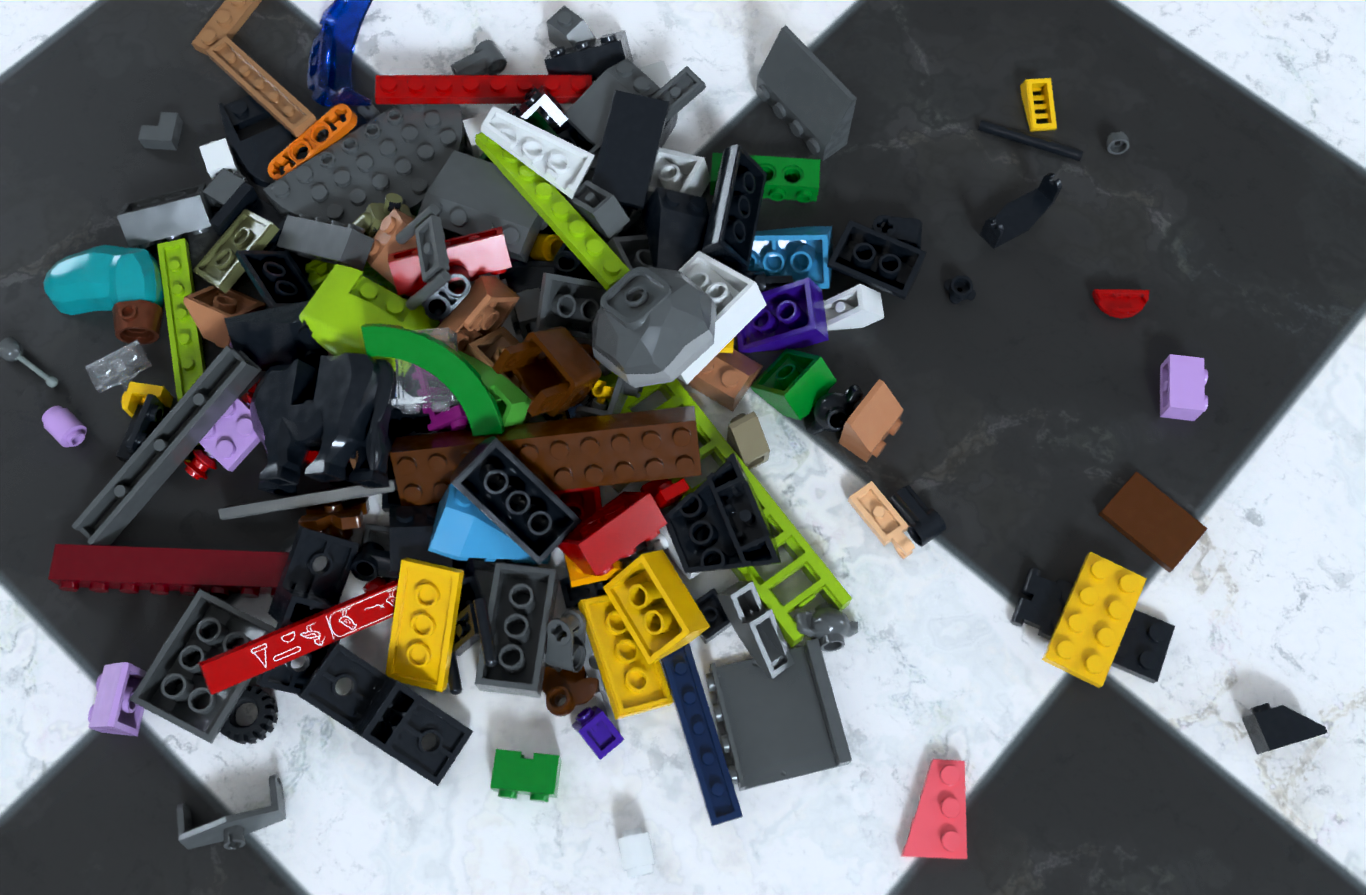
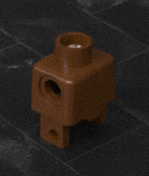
M565 327L528 333L522 343L505 347L492 367L497 374L512 370L520 381V389L533 401L527 409L532 417L545 412L549 416L554 417L579 405L602 375L599 367L600 362L595 359L592 346L586 343L580 344Z

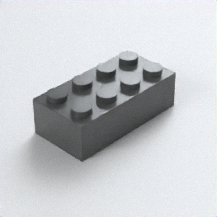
M496 562L488 613L498 662L493 667L486 666L481 645L475 685L480 691L541 698L546 667L547 626L553 620L559 584V576L556 569Z

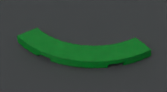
M364 324L361 326L368 356L391 357L407 361L425 369L444 383L465 411L473 436L502 434L505 431L502 416L494 396L490 394L488 388L481 380L480 374L457 351L426 333L421 334L405 329L403 326L390 324Z

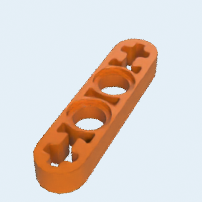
M337 104L271 160L268 165L269 176L277 181L341 140L356 126V113L346 104ZM343 113L346 117V120L344 122H342L340 116ZM333 123L337 129L334 130L329 124ZM323 129H327L329 132L327 139L319 142L317 140L318 133ZM302 147H307V156L303 159H298V150ZM289 159L294 161L296 164L293 166ZM282 166L284 167L283 169L285 171L283 175L280 174L281 172L279 170V168Z

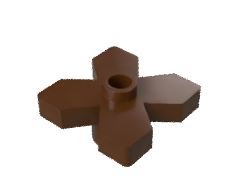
M356 498L345 502L336 501L307 506V515L301 516L298 523L299 526L318 531L322 530L324 533L351 540L353 528L362 527L364 522L363 515L368 514L370 510L368 498Z

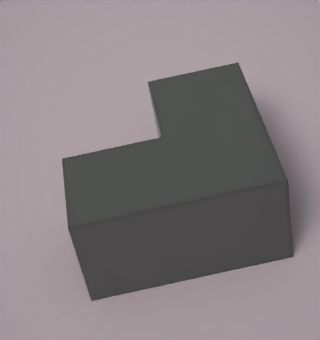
M161 112L158 126L141 125L138 140L145 149L177 150L183 121L178 113Z

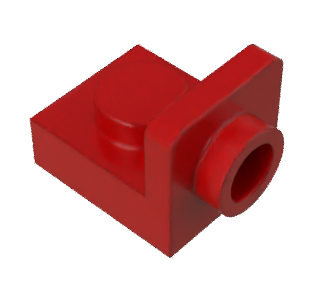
M684 478L676 483L668 479L653 480L640 488L641 492L651 494L660 511L679 501L690 489Z

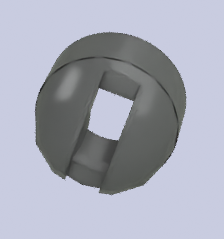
M1122 131L1112 132L1108 136L1107 150L1109 153L1118 155L1129 149V139L1126 133Z

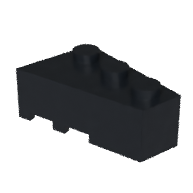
M625 30L607 34L592 41H580L575 43V46L567 49L564 46L554 48L549 51L550 54L544 60L548 75H592V81H596L606 69L626 58L633 63Z

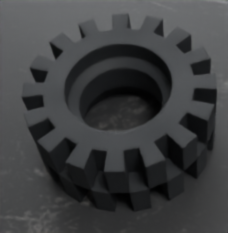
M247 685L220 732L228 737V739L240 744L257 743V739H265L266 736L264 734L267 731L271 733L274 729L271 727L272 723H277L278 720L275 716V713L278 712V707L274 705L275 700L261 688L255 685ZM245 703H254L258 710L256 720L248 726H240L235 717L237 709Z

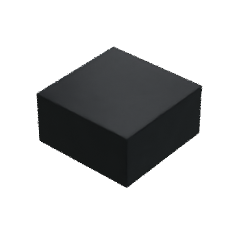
M714 588L695 601L710 625L707 630L699 635L705 644L732 625L717 597L718 593Z

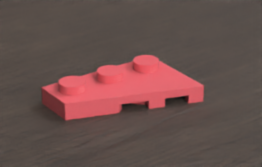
M931 760L901 857L967 859L965 761Z

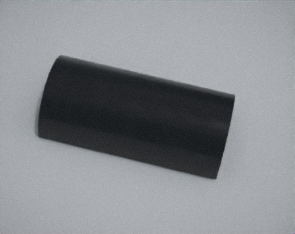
M739 144L729 146L723 151L702 253L735 271L748 270L767 173Z
M494 436L485 439L472 449L459 463L450 478L453 486L539 565L582 522L564 502Z

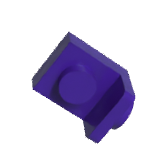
M597 706L587 707L582 710L575 718L577 721L572 724L575 731L580 734L600 760L625 740L606 714Z

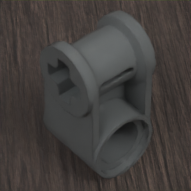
M576 609L566 610L561 615V618H555L549 622L547 626V650L545 656L548 665L575 673L582 669L586 659L585 635L587 624L584 615Z

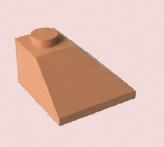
M213 285L187 295L183 300L203 338L214 342L220 348L230 347L229 344L231 342L224 318L261 311L265 309L266 303L231 288L225 294Z

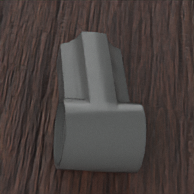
M485 40L475 47L473 54L450 66L454 75H497L505 69L507 61L493 41Z

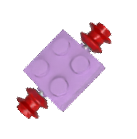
M246 392L247 401L249 402L247 404L238 397L199 443L205 450L193 449L195 457L192 460L184 459L186 464L184 469L190 476L197 480L200 478L208 479L206 471L209 468L217 469L215 459L226 470L233 472L257 446L260 439L253 429L250 414V403L253 393Z

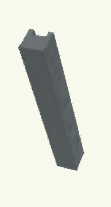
M226 346L73 523L72 527L75 530L81 531L88 538L87 542L90 545L110 546L262 369L243 351Z

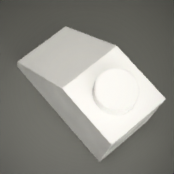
M858 284L824 301L828 331L863 328L884 318L881 293L862 284Z

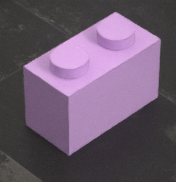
M1170 354L1160 365V417L1195 421L1206 411L1208 396L1205 395V385L1208 379V370L1204 369V358Z

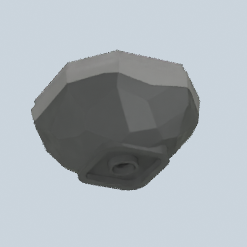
M636 267L625 274L603 294L600 300L601 305L592 324V349L595 359L630 386L638 388L673 382L714 344L717 307L707 293L680 271L654 267Z

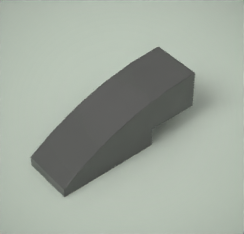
M739 581L717 595L725 614L742 643L769 678L773 679L795 664L772 609L764 608L753 581Z

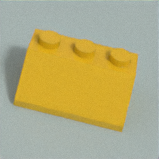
M664 550L641 554L603 586V589L649 665L687 645L710 627Z

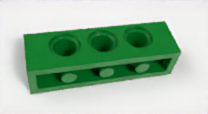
M712 153L710 195H714L723 153ZM749 155L767 173L766 179L768 181L765 183L763 198L773 201L797 200L802 203L817 202L820 181V159Z

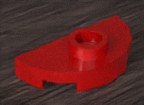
M1094 289L1092 296L1095 304L1102 312L1111 317L1123 319L1133 317L1141 312L1149 300L1150 290Z

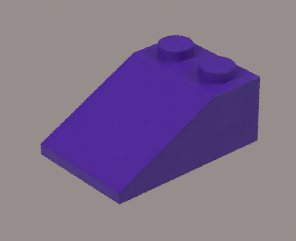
M808 277L761 292L766 306L737 334L738 350L740 353L804 348L829 340L822 289Z

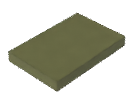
M244 209L193 269V272L226 294L245 272L235 255L236 251H262L280 229L270 221L248 209Z

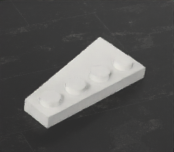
M495 106L491 108L481 125L480 131L571 199H573L595 157L594 154Z

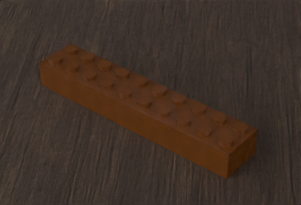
M695 405L518 424L504 427L505 431L502 434L473 436L472 430L469 429L396 437L390 452L401 506L439 503L450 485V478L459 463L479 443L492 436L496 437L551 491L702 475Z

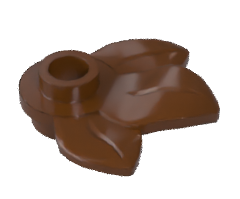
M584 666L577 673L564 669L558 672L551 667H546L542 690L547 695V709L553 715L559 717L570 714L576 705L585 704L593 698L598 690L599 680L592 677L586 678ZM566 697L565 703L559 706L560 699Z

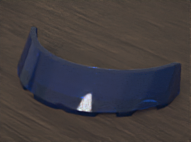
M335 0L321 17L319 22L322 25L321 31L313 39L309 55L307 84L308 89L313 91L312 99L322 106L334 107L337 104H346L349 107L371 106V99L354 91L351 80V66L356 40L373 0Z

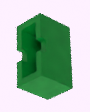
M496 749L490 788L494 792H498L499 798L517 799V794L530 795V801L548 803L549 797L557 798L562 761L559 755L534 753L533 759H525V756L520 751Z

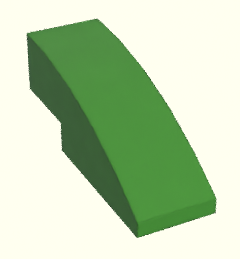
M455 350L480 374L481 380L496 400L504 427L523 424L531 399L505 376L497 374L490 366L466 353Z

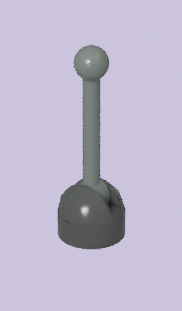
M7 337L0 342V357L3 360L9 362L19 360L46 380L47 386H57L58 379L56 377L47 375L22 356L24 353L23 347L13 337Z

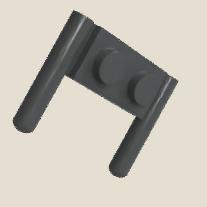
M433 203L396 235V241L399 244H405L415 235L422 280L427 282L425 286L406 301V306L410 310H415L451 280V275L447 272L450 268L445 234L441 218L437 217L440 209Z

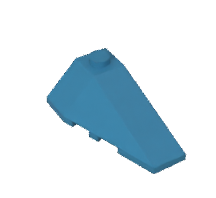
M805 226L756 231L748 270L750 272L764 271L766 276H792L793 282L809 277L821 289H830L832 269L827 267V264L833 254L832 226Z
M450 483L439 501L428 551L458 561H467L469 558H484L485 562H495L496 559L512 560L513 563L538 564ZM551 553L541 564L549 563Z

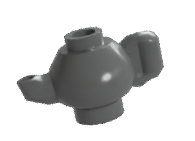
M832 604L818 605L813 614L809 611H798L794 616L797 631L800 634L807 635L811 640L818 638L821 650L825 652L841 649L845 645L844 637H850L858 632V622H850L847 615L834 608Z

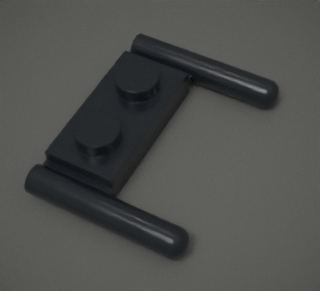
M485 598L475 599L473 604H469L457 616L448 677L450 693L453 695H458L462 692L456 656L463 654L479 639L481 640L485 665L493 667L498 662Z

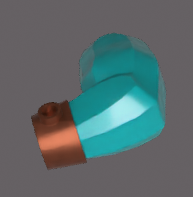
M100 245L57 261L46 273L43 282L45 293L51 303L61 313L77 315L93 311H112L115 336L120 341L141 345L154 343L158 340L163 318L164 294L160 266L158 261L147 250Z

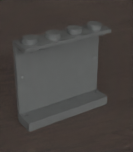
M818 638L806 641L802 647L789 649L795 664L773 679L764 673L754 658L718 667L715 666V663L710 664V673L705 674L709 692L715 691L717 703L713 704L716 721L723 723L725 734L720 735L724 753L730 752L733 765H729L728 770L732 784H738L739 791L848 765L852 761Z

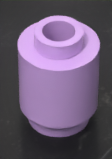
M57 405L49 408L43 414L42 422L44 423V428L61 446L65 448L75 447L84 441L87 428L69 409Z

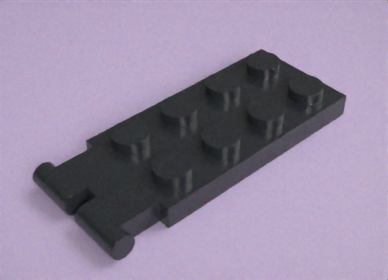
M1030 568L1021 593L1031 597V600L1025 598L1018 599L1010 623L1018 627H1022L1023 623L1039 629V636L1050 640L1074 584L1060 578L1055 583L1041 577L1040 570ZM1134 609L1111 666L1154 684L1159 679L1175 626Z

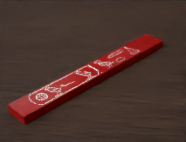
M399 579L198 663L210 694H216L393 617Z

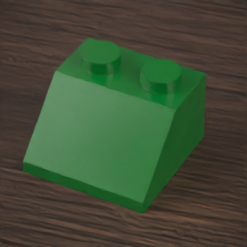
M786 348L750 387L783 416L801 421L803 417L811 412L818 399L829 392L837 380L821 356Z

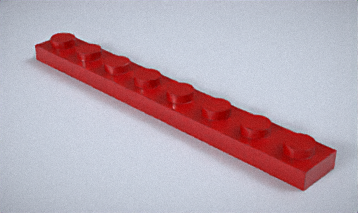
M375 75L376 104H522L525 102L523 97L533 87L538 89L543 85L559 104H574L592 85V75Z

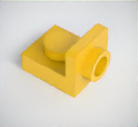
M130 381L127 391L122 395V409L133 418L138 404L144 405L148 394L155 395L168 408H171L174 397L164 386Z

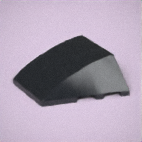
M734 453L726 459L727 461L716 472L710 473L703 484L693 493L690 492L664 516L667 522V530L686 574L781 563L774 535L756 493Z

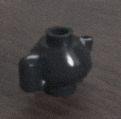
M854 384L844 394L831 392L821 396L815 404V420L806 427L807 432L816 435L825 430L830 432L843 430L846 420L855 410L854 405L863 397L860 387Z

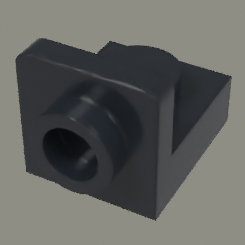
M569 577L559 580L566 609L578 607L577 603L582 599L606 595L603 586L609 580L571 587Z

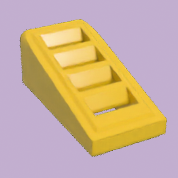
M1051 78L1025 79L1020 85L1030 132L1056 130L1057 123ZM1033 92H1041V95H1033ZM1034 101H1043V104H1034ZM1035 110H1045V113L1035 114ZM1036 119H1047L1048 123L1036 124Z

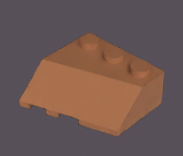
M480 276L473 282L468 295L442 321L431 336L454 350L464 352L469 343L501 328L520 296L496 276Z

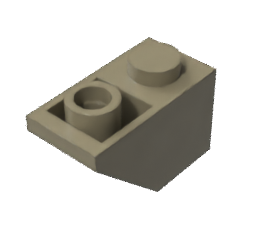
M754 411L747 415L742 413L734 417L730 424H728L727 442L748 469L751 470L768 461L770 449Z

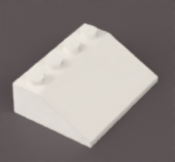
M700 251L678 271L682 272L707 293L716 304L714 344L677 377L686 384L766 306V302L755 281Z

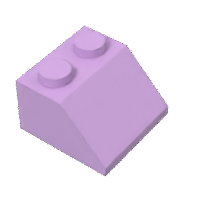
M127 662L104 665L103 673L99 675L96 682L98 692L95 704L89 710L88 728L101 733L138 736L144 708L131 702L129 699L147 672Z

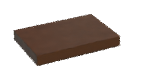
M1137 471L1098 514L1169 573L1208 529Z

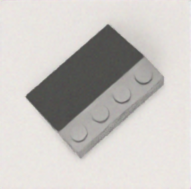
M784 26L780 30L757 75L756 93L762 101H766L773 108L775 115L779 119H783L789 125L792 133L806 143L809 151L824 161L847 145L857 98L787 26Z
M456 150L453 151L426 192L418 212L419 215L430 204H436L440 209L437 217L441 218L444 234L454 238L502 226L510 257L525 263L528 262L543 223V218L494 163Z
M199 589L129 700L212 744L252 678L211 695L198 663L275 631L276 628Z

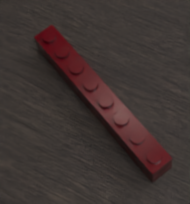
M55 544L48 579L59 585L60 590L77 592L80 587L89 588L90 591L107 593L109 589H119L120 592L137 594L139 590H150V593L157 595H168L169 591H180V594L195 596L200 589L204 592H210V595L216 597H228L229 593H240V596L246 598H259V594H271L273 598L290 552Z

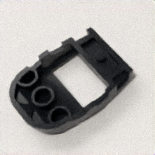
M250 95L224 106L222 103L218 104L225 134L231 149L247 176L255 184L262 187H267L274 183L275 180L268 174L269 163L297 138L280 124L240 141L236 133L237 131L270 118L272 115ZM300 148L297 152V158H305L308 154V148ZM289 159V161H290V162L292 163V165L294 166L296 163H295L294 161H292L291 159ZM283 166L279 168L281 175L285 173Z

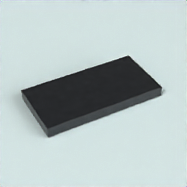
M615 90L592 183L613 194L620 205L644 210L670 103L669 101Z

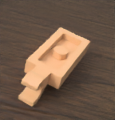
M873 481L848 498V502L884 546L892 542L902 559L913 553L912 550L915 546L904 534L908 530L909 525Z

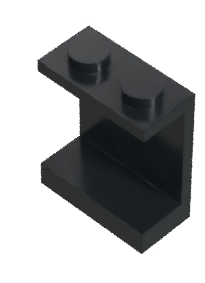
M243 182L210 220V224L217 235L221 237L243 210L248 209L280 229L262 251H284V249L276 245L287 216L284 217L272 205L260 199L253 186Z

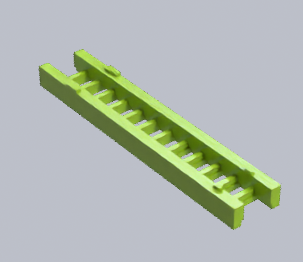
M611 372L606 376L602 374L599 380L606 381V386L615 387L618 376ZM677 379L669 383L644 386L639 398L628 395L621 413L632 412V407L657 390L662 393L667 401L654 410L695 405L698 440L703 445L699 449L701 461L711 455L721 467L732 453L736 455L756 493L771 531L775 536L777 547L779 548L782 545L794 561L766 582L753 566L733 568L731 570L739 581H753L764 608L772 609L784 639L791 648L802 641L805 635L797 631L796 622L790 613L797 608L801 609L815 599L817 593H820L828 604H832L834 608L840 611L849 606L852 600L851 596ZM610 398V399H606V402H607V404H608V407H609L611 398ZM682 477V478H672V479H668V480H672L673 483H676V482L680 481L681 479H683L684 477ZM707 479L699 483L694 488H691V486L688 484L690 489L683 495V497L678 502L685 498L690 492L693 493ZM801 569L813 585L783 606L772 592V589Z

